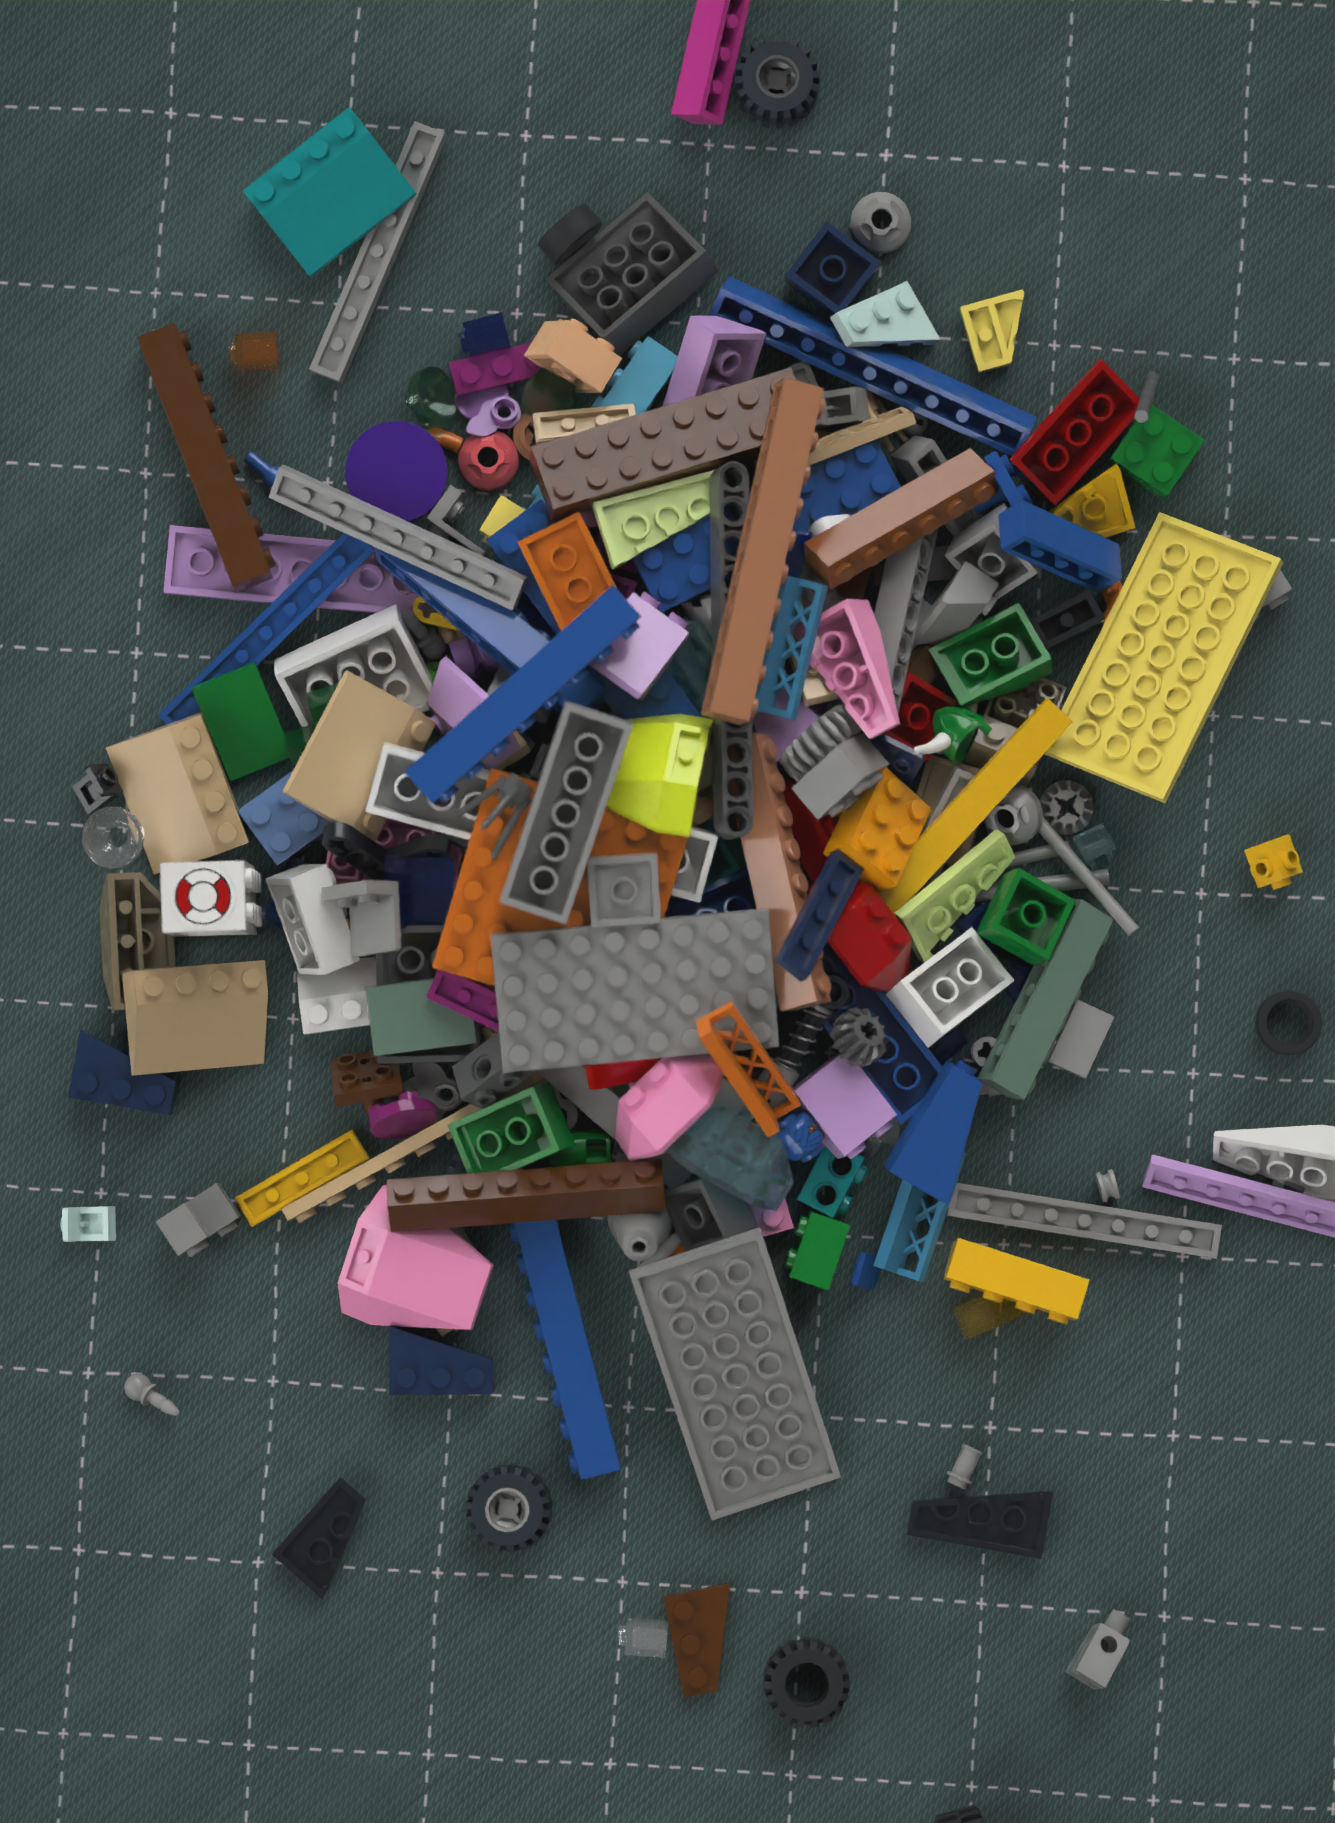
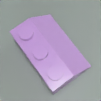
M690 316L663 406L751 380L766 333L719 316Z
M447 656L440 661L427 701V705L434 715L431 719L437 722L435 728L441 735L451 731L489 696ZM513 733L507 737L510 744L495 757L490 753L481 761L486 770L490 771L491 768L497 767L521 749Z

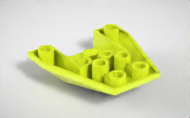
M685 714L624 719L632 722L633 727L605 808L655 832L690 838L696 809L697 790L705 752L708 751L712 732V719Z

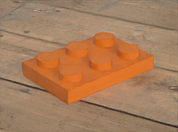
M580 512L518 541L521 551L561 631L612 585L616 587Z

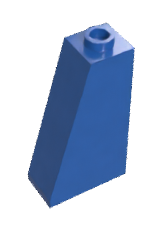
M946 1060L884 1163L889 1172L946 1205L951 1200L982 1082L974 1076L977 1070L961 1060L956 1065Z

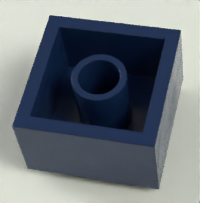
M826 221L786 273L784 281L829 316H833L835 313L852 305L878 271L881 262Z

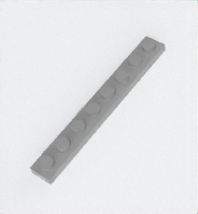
M414 121L396 167L417 195L366 234L309 370L313 373L343 384L448 136L445 132Z
M282 465L278 469L268 498L512 611L517 607L528 579L527 576L289 466Z
M962 1183L956 1184L947 1211V1216L1215 1259H1217L1222 1229V1225Z

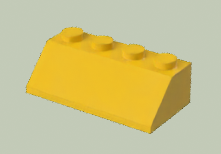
M960 1238L952 1242L944 1274V1280L951 1281L949 1287L965 1293H969L970 1288L984 1292L982 1296L984 1299L1002 1304L1004 1298L1016 1302L1015 1308L1031 1314H1035L1036 1309L1049 1313L1048 1319L1066 1325L1069 1319L1073 1321L1078 1319L1090 1281L1080 1276Z

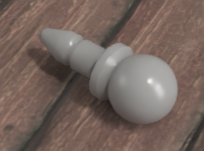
M133 1374L126 1379L124 1391L130 1399L140 1401L144 1406L152 1404L166 1414L174 1416L179 1414V1410L174 1403L158 1393V1386L151 1384L145 1375Z

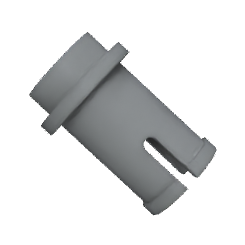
M962 1444L952 1471H947L949 1475L947 1482L966 1490L968 1484L972 1485L970 1478L983 1452Z

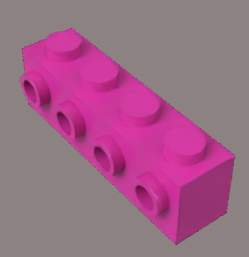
M697 0L671 111L672 115L693 124H723L751 0Z

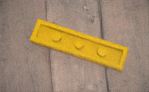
M352 1129L238 1195L235 1199L251 1227H254L278 1213L287 1205L369 1160L370 1157Z

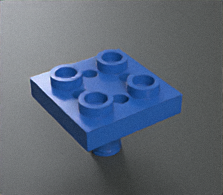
M994 451L984 457L986 463L995 471L996 495L988 501L973 507L976 515L1002 500L1005 503L1008 501L1011 507L1022 500L1033 504L1024 486L1021 484L1016 487L1011 477L1015 476L1016 472L1006 454L999 457L997 452Z

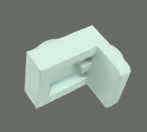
M115 1206L63 1208L60 1222L63 1241H115Z

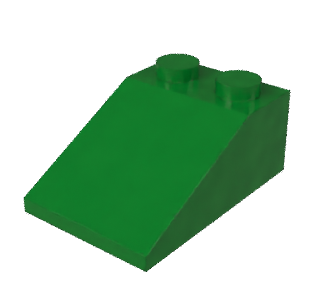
M1019 603L929 649L930 655L961 708L1022 689L1052 673V658Z
M549 1082L528 1088L448 1124L467 1173L519 1170L576 1146Z

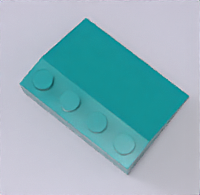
M350 107L243 190L310 278L417 195Z

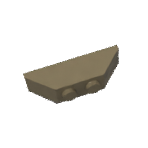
M141 872L107 873L105 875L100 904L103 980L113 1011L125 1010L122 973L175 967L174 936L162 933L161 893L147 881V878Z

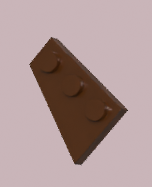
M730 1582L663 1596L684 1698L715 1692L718 1689Z

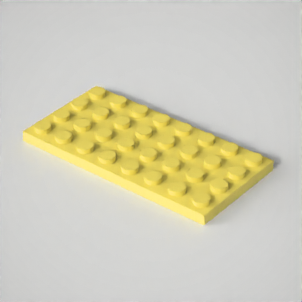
M1159 512L1061 710L1073 723L1044 755L1166 803L1283 565L1282 559Z

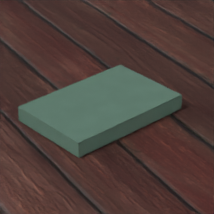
M434 978L365 987L374 1056L476 1043L474 1020L426 998Z

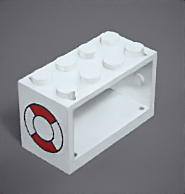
M246 861L160 863L162 933L174 937L257 935V927H262L263 925L262 907L256 905V893L262 892L261 873L255 870V866Z

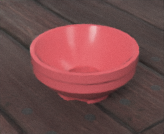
M498 430L486 437L470 435L463 442L459 450L458 465L463 478L474 488L493 491L505 487L516 476L519 468V452L509 436ZM484 448H492L498 453V461L492 467H484L478 461V454Z

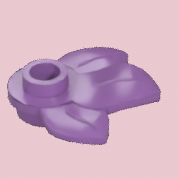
M506 385L455 398V405L460 414L470 420L467 424L466 432L476 437L490 436L498 429L506 430L513 428L521 417L520 406L514 399L509 397ZM504 410L507 411L510 414V416L507 418H502L498 415V412Z

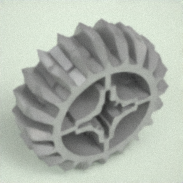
M839 704L819 717L786 748V751L782 753L780 758V764L785 768L784 771L789 777L798 783L837 745L859 735L862 729L847 712L845 704Z

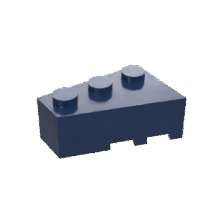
M80 1030L69 1098L173 1115L179 1084L178 1080L165 1073L132 1076L129 1054L85 1030Z
M389 1326V1395L493 1394L492 1357L398 1326Z

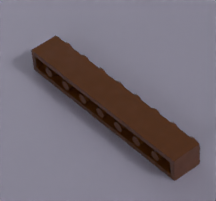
M173 323L138 336L137 339L235 593L273 579L270 569L276 567L269 547L262 550L258 537L264 536L257 516L250 519L246 506L252 503L245 485L238 487L234 475L239 474L240 471L233 454L226 456L222 444L228 442L221 423L214 425L210 413L216 412L209 392L205 394L201 392L198 383L204 381L197 361L190 363L186 353L192 350L186 331L179 333L176 324Z
M662 1159L387 1179V1208L391 1232L666 1212Z

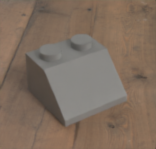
M965 561L933 603L916 631L914 643L940 644L979 624L982 619L978 615L982 613L986 616L997 601L992 595L999 583Z

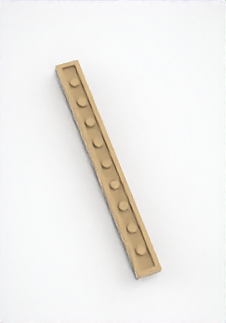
M532 1070L533 1073L497 1099L495 1103L533 1086L548 1083V1081L536 1070ZM469 1104L281 1210L287 1221L296 1218L301 1223L317 1214L314 1208L326 1202L330 1207L346 1198L344 1191L356 1185L357 1189L361 1190L375 1182L374 1175L386 1169L389 1174L406 1165L403 1158L415 1152L420 1157L435 1149L436 1147L433 1142L445 1136L448 1141L453 1139L448 1124L473 1114L482 1108Z

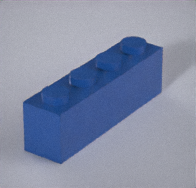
M1024 500L1015 503L1012 507L999 514L1001 550L1096 593L1122 580L1119 544Z

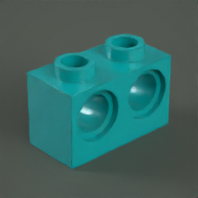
M824 1146L797 1200L836 1220L839 1214L845 1216L850 1208L853 1198L849 1194L855 1184L860 1186L869 1170L865 1166L868 1159L857 1154L850 1159L852 1162L851 1171L846 1175H838L834 1168L837 1158ZM825 1187H833L836 1191L835 1201L828 1206L822 1205L819 1201L820 1191Z

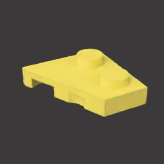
M1023 289L960 307V313L978 373L1011 364L1024 298Z

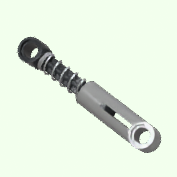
M824 971L828 975L830 982L839 984V993L831 998L829 1002L803 1009L805 1014L800 1021H796L798 1025L793 1033H789L791 1037L787 1044L782 1045L784 1049L780 1056H776L775 1059L771 1058L791 1088L799 1077L796 1067L802 1065L800 1060L804 1054L809 1053L808 1047L811 1042L816 1041L815 1035L818 1030H823L822 1023L825 1018H830L831 1013H835L837 1008L843 1006L848 999V985L837 972ZM764 1068L757 1080L767 1082L769 1070ZM770 1091L768 1102L774 1108L783 1103L787 1096L785 1093ZM747 1107L742 1112H738L730 1124L728 1132L718 1140L716 1145V1152L721 1164L731 1171H740L747 1167L754 1150L765 1134L754 1119L745 1136L743 1135L753 1118ZM731 1144H739L743 1147V1153L736 1159H730L725 1155L726 1148Z

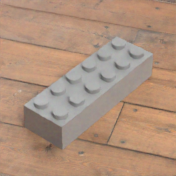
M565 700L499 897V903L563 924L567 923L633 727L632 722Z

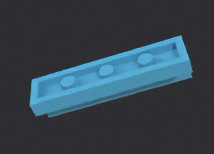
M787 576L785 583L780 585L777 598L781 599V606L777 617L772 619L770 631L774 634L773 642L769 651H765L763 665H766V673L762 684L757 686L755 698L759 700L757 711L796 720L828 589L827 585ZM804 587L816 590L812 605L804 609L800 601ZM802 621L806 628L805 636L796 643L792 635L793 629L796 624ZM794 654L798 662L796 672L788 677L784 669L786 659ZM784 688H786L790 696L787 710L775 707L777 695Z
M963 1152V1156H962V1159H961L960 1167H959L958 1174H957V1178H956V1181H955L953 1193H954V1190H955V1187H956V1184H957V1181H958V1178H959V1175H960V1172H961V1169H962V1166H963V1163H964V1160H965V1157H966V1154H967V1153H965V1152ZM902 1179L873 1266L924 1282L951 1200L947 1205L939 1201L930 1207L927 1199L928 1194ZM927 1218L930 1225L928 1235L919 1239L916 1231L918 1224ZM916 1250L919 1257L916 1271L912 1272L904 1269L908 1255Z

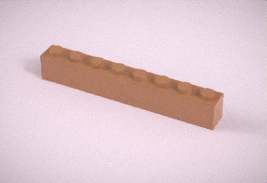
M754 733L752 734L753 826L748 834L740 838L756 908L768 909L774 987L780 1011H796L831 1001L829 994L831 983L823 968V950L808 979L801 982L774 962L807 899L808 882L805 875L801 872L798 859L800 858V847L793 837L791 828L793 817L791 810L785 802L783 793L785 782L777 767L776 758L778 752L776 744L771 739L770 734ZM729 745L726 752L727 757L730 761L736 763L739 756L738 751ZM729 780L730 794L733 797H737L739 787L736 782ZM736 817L737 824H738V829H739V825H740V824H739V820H738L737 817Z

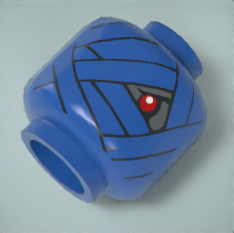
M790 1111L778 1119L780 1132L774 1134V1141L790 1160L807 1162L823 1149L824 1132L808 1112L800 1111L793 1113Z

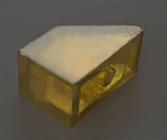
M983 1294L951 1306L965 1340L995 1329L1027 1313L1016 1309V1302L1003 1298L1002 1304L982 1298Z

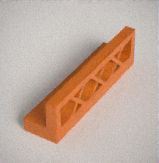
M730 1001L696 1020L699 1039L769 1138L780 1132L777 1118L801 1106V1103L734 1003ZM731 1015L736 1022L733 1032L718 1030L714 1023ZM736 1041L752 1045L750 1057L735 1055L733 1051ZM753 1066L769 1070L767 1082L751 1078ZM770 1091L785 1093L789 1100L772 1108L768 1102Z

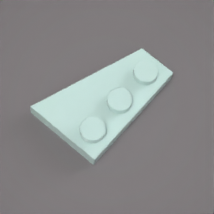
M908 281L845 308L830 317L846 347H879L883 344L898 343V346H909L911 343L934 345L940 340Z

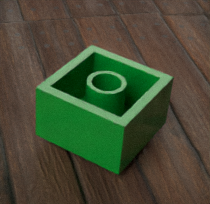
M1152 405L1148 420L1144 423L1135 421L1107 464L1113 466L1117 463L1122 474L1164 501L1205 440Z
M1016 868L1003 874L976 933L1034 966L1049 960L1076 900L1024 870Z
M812 1211L808 1212L807 1217L801 1215L795 1230V1235L800 1237L797 1248H789L783 1266L789 1269L787 1275L790 1278L829 1290L850 1225Z

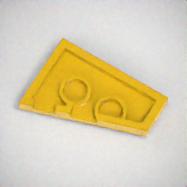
M1117 463L1048 511L1104 538L1135 528L1121 471Z

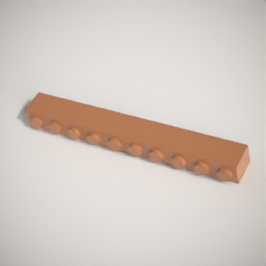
M787 377L775 383L701 711L703 716L742 725L750 722V718L753 719L756 715L759 703L758 698H755L757 686L762 684L766 673V665H763L765 651L768 652L772 645L774 636L773 632L770 631L772 619L777 617L781 606V599L777 598L779 587L785 583L788 574V565L785 564L787 552L792 550L796 538V532L792 531L794 520L800 516L803 507V499L800 498L802 485H806L810 476L811 467L807 465L809 453L814 451L818 440V433L814 432L817 419L822 417L825 409V400L822 399L824 388Z

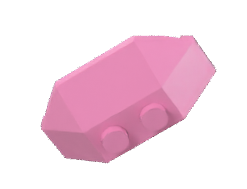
M710 1053L661 1058L618 1100L615 1139L630 1161L662 1154L711 1107L720 1088L722 1077L725 1075Z

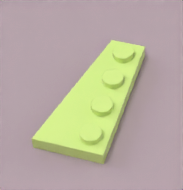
M714 470L593 502L592 509L612 570L709 516V481ZM724 472V474H723V480H724L725 484H726L727 486H729L728 481H727V478H726V475H725V472Z
M995 829L895 912L897 919L912 937V949L917 958L923 963L933 956L930 951L940 939L945 942L953 932L950 927L962 913L967 915L975 906L976 896L982 889L988 891L1015 859L1005 834L998 829Z

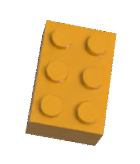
M887 767L881 771L884 777L880 782L869 790L865 789L859 794L860 799L847 811L843 810L823 852L828 858L831 852L835 850L841 851L864 869L859 880L872 885L877 892L897 886L932 809Z

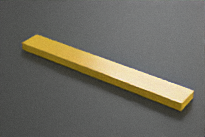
M1048 698L1035 709L919 836L897 886L878 892L894 915L897 910L912 899L1073 723Z

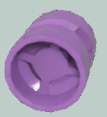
M467 636L448 642L456 666L470 679L480 678L482 671H486L489 674L498 671L500 664Z

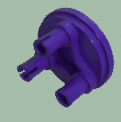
M405 421L383 422L366 430L352 445L345 464V480L351 496L408 522L425 516L436 506L445 491L448 478L446 458L437 440L422 427Z

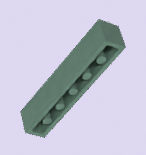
M1074 899L1076 902L1049 960L1033 966L978 1076L980 1081L1008 1098L1025 1100L1026 1096L1033 1091L1036 1085L1035 1077L1040 1067L1049 1059L1051 1054L1050 1047L1055 1037L1065 1027V1017L1070 1007L1078 1000L1081 994L1080 987L1085 977L1090 974L1095 966V957L1099 948L1110 936L1111 930L1109 928L1114 919L1082 899Z

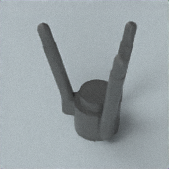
M513 772L507 779L502 775L494 785L455 813L456 817H461L501 790L497 794L501 801L481 824L482 829H487L507 805L511 809L517 805L491 853V859L493 860L498 857L520 815L531 802L528 796L533 790Z

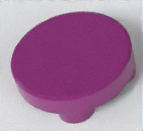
M414 1091L401 1094L398 1097V1101L388 1104H374L368 1109L371 1133L375 1137L382 1139H400L413 1136L432 1126L438 1120L435 1104L429 1100L419 1098L418 1092Z

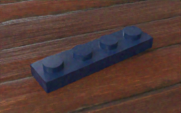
M839 850L830 853L774 961L800 982L808 979L864 870Z

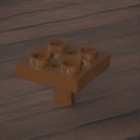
M373 1050L356 1054L346 1053L337 1058L330 1059L334 1098L337 1107L363 1102L364 1112L369 1115V1107L374 1104L384 1103V1097L404 1093L400 1063L378 1064L377 1056L373 1055Z

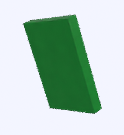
M255 662L192 686V691L230 781L290 758L287 751L285 733Z

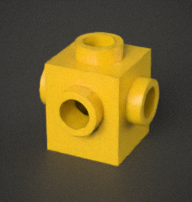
M1289 834L1244 850L1250 865L1251 874L1258 888L1269 884L1272 885L1273 890L1292 884L1291 876L1303 872L1298 853L1295 851Z

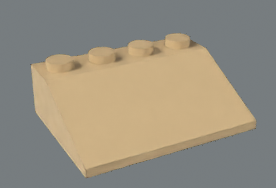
M345 670L282 792L329 822L349 824L373 841H376L387 818L365 811L384 742L422 752L437 722L409 704L352 672Z
M202 712L106 747L154 875L161 873L160 863L195 862L249 843L250 837L243 819L237 811L239 808Z
M265 960L136 970L122 973L132 1076L264 1064L268 1006Z

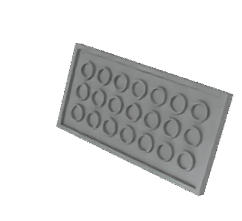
M767 908L661 918V923L592 928L590 924L490 934L503 1073L708 1054V1050L699 1039L696 1020L730 1001L734 1003L764 1048L779 1047ZM728 1015L714 1024L718 1030L733 1032L736 1022L731 1015ZM736 1041L734 1051L750 1050L753 1047L751 1044Z
M760 1227L629 1270L711 1520L841 1478Z

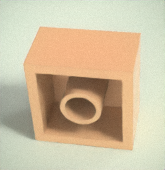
M575 319L545 321L524 354L525 357L576 393H601L622 360L620 356L613 352L615 347L602 338H597L596 340L587 333L588 328Z

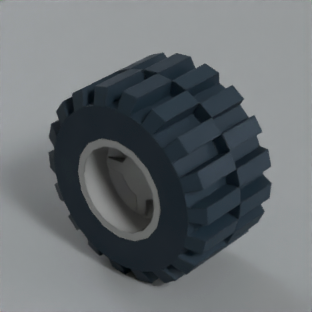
M518 1464L499 1465L482 1474L470 1488L467 1494L468 1499L465 1502V1509H467L466 1522L470 1524L473 1536H477L481 1540L480 1543L485 1547L489 1545L493 1547L494 1551L500 1552L504 1550L507 1553L520 1549L524 1550L535 1543L546 1531L552 1518L553 1499H550L548 1485L545 1486L542 1482L543 1478L539 1474L535 1475L531 1472L532 1469L526 1466L524 1468L519 1467Z

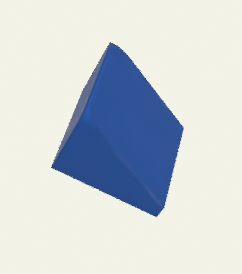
M863 1251L858 1252L850 1279L852 1285L871 1290L875 1289L881 1268L873 1266L877 1255Z

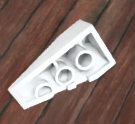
M1307 1125L1215 1131L1213 1139L1214 1161L1248 1175L1256 1173L1272 1179V1185L1279 1188L1287 1185L1301 1191L1302 1194L1335 1202L1334 1126Z

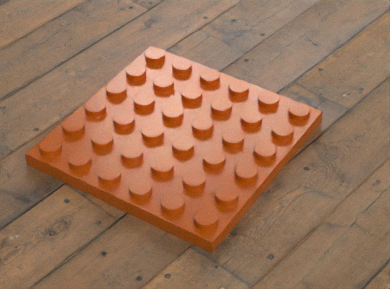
M491 768L484 791L494 785L502 775L507 779L511 773ZM516 775L533 790L528 796L532 802L538 781ZM501 790L480 803L432 964V968L495 986L490 934L591 924L587 864L566 924L499 903V897L531 805L530 802L523 810L503 849H501L498 857L493 860L491 859V853L517 807L516 805L511 809L507 805L487 829L481 828L483 821L501 801L497 796ZM605 808L589 857L656 852L661 918H664L688 837L655 832Z

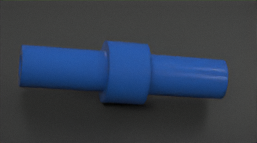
M251 451L244 459V462L263 477L262 481L272 488L279 468L276 466L271 467Z

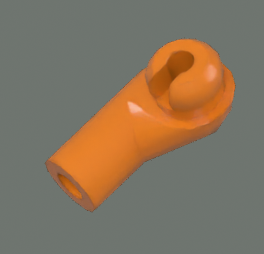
M439 427L427 430L441 447L458 454L464 438Z

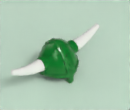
M978 703L963 708L946 706L936 710L934 713L932 724L935 738L926 744L916 746L914 752L916 754H931L943 751L950 761L958 766L965 758L977 729H980L987 735L992 728L984 722V717L981 714L978 715L976 713Z

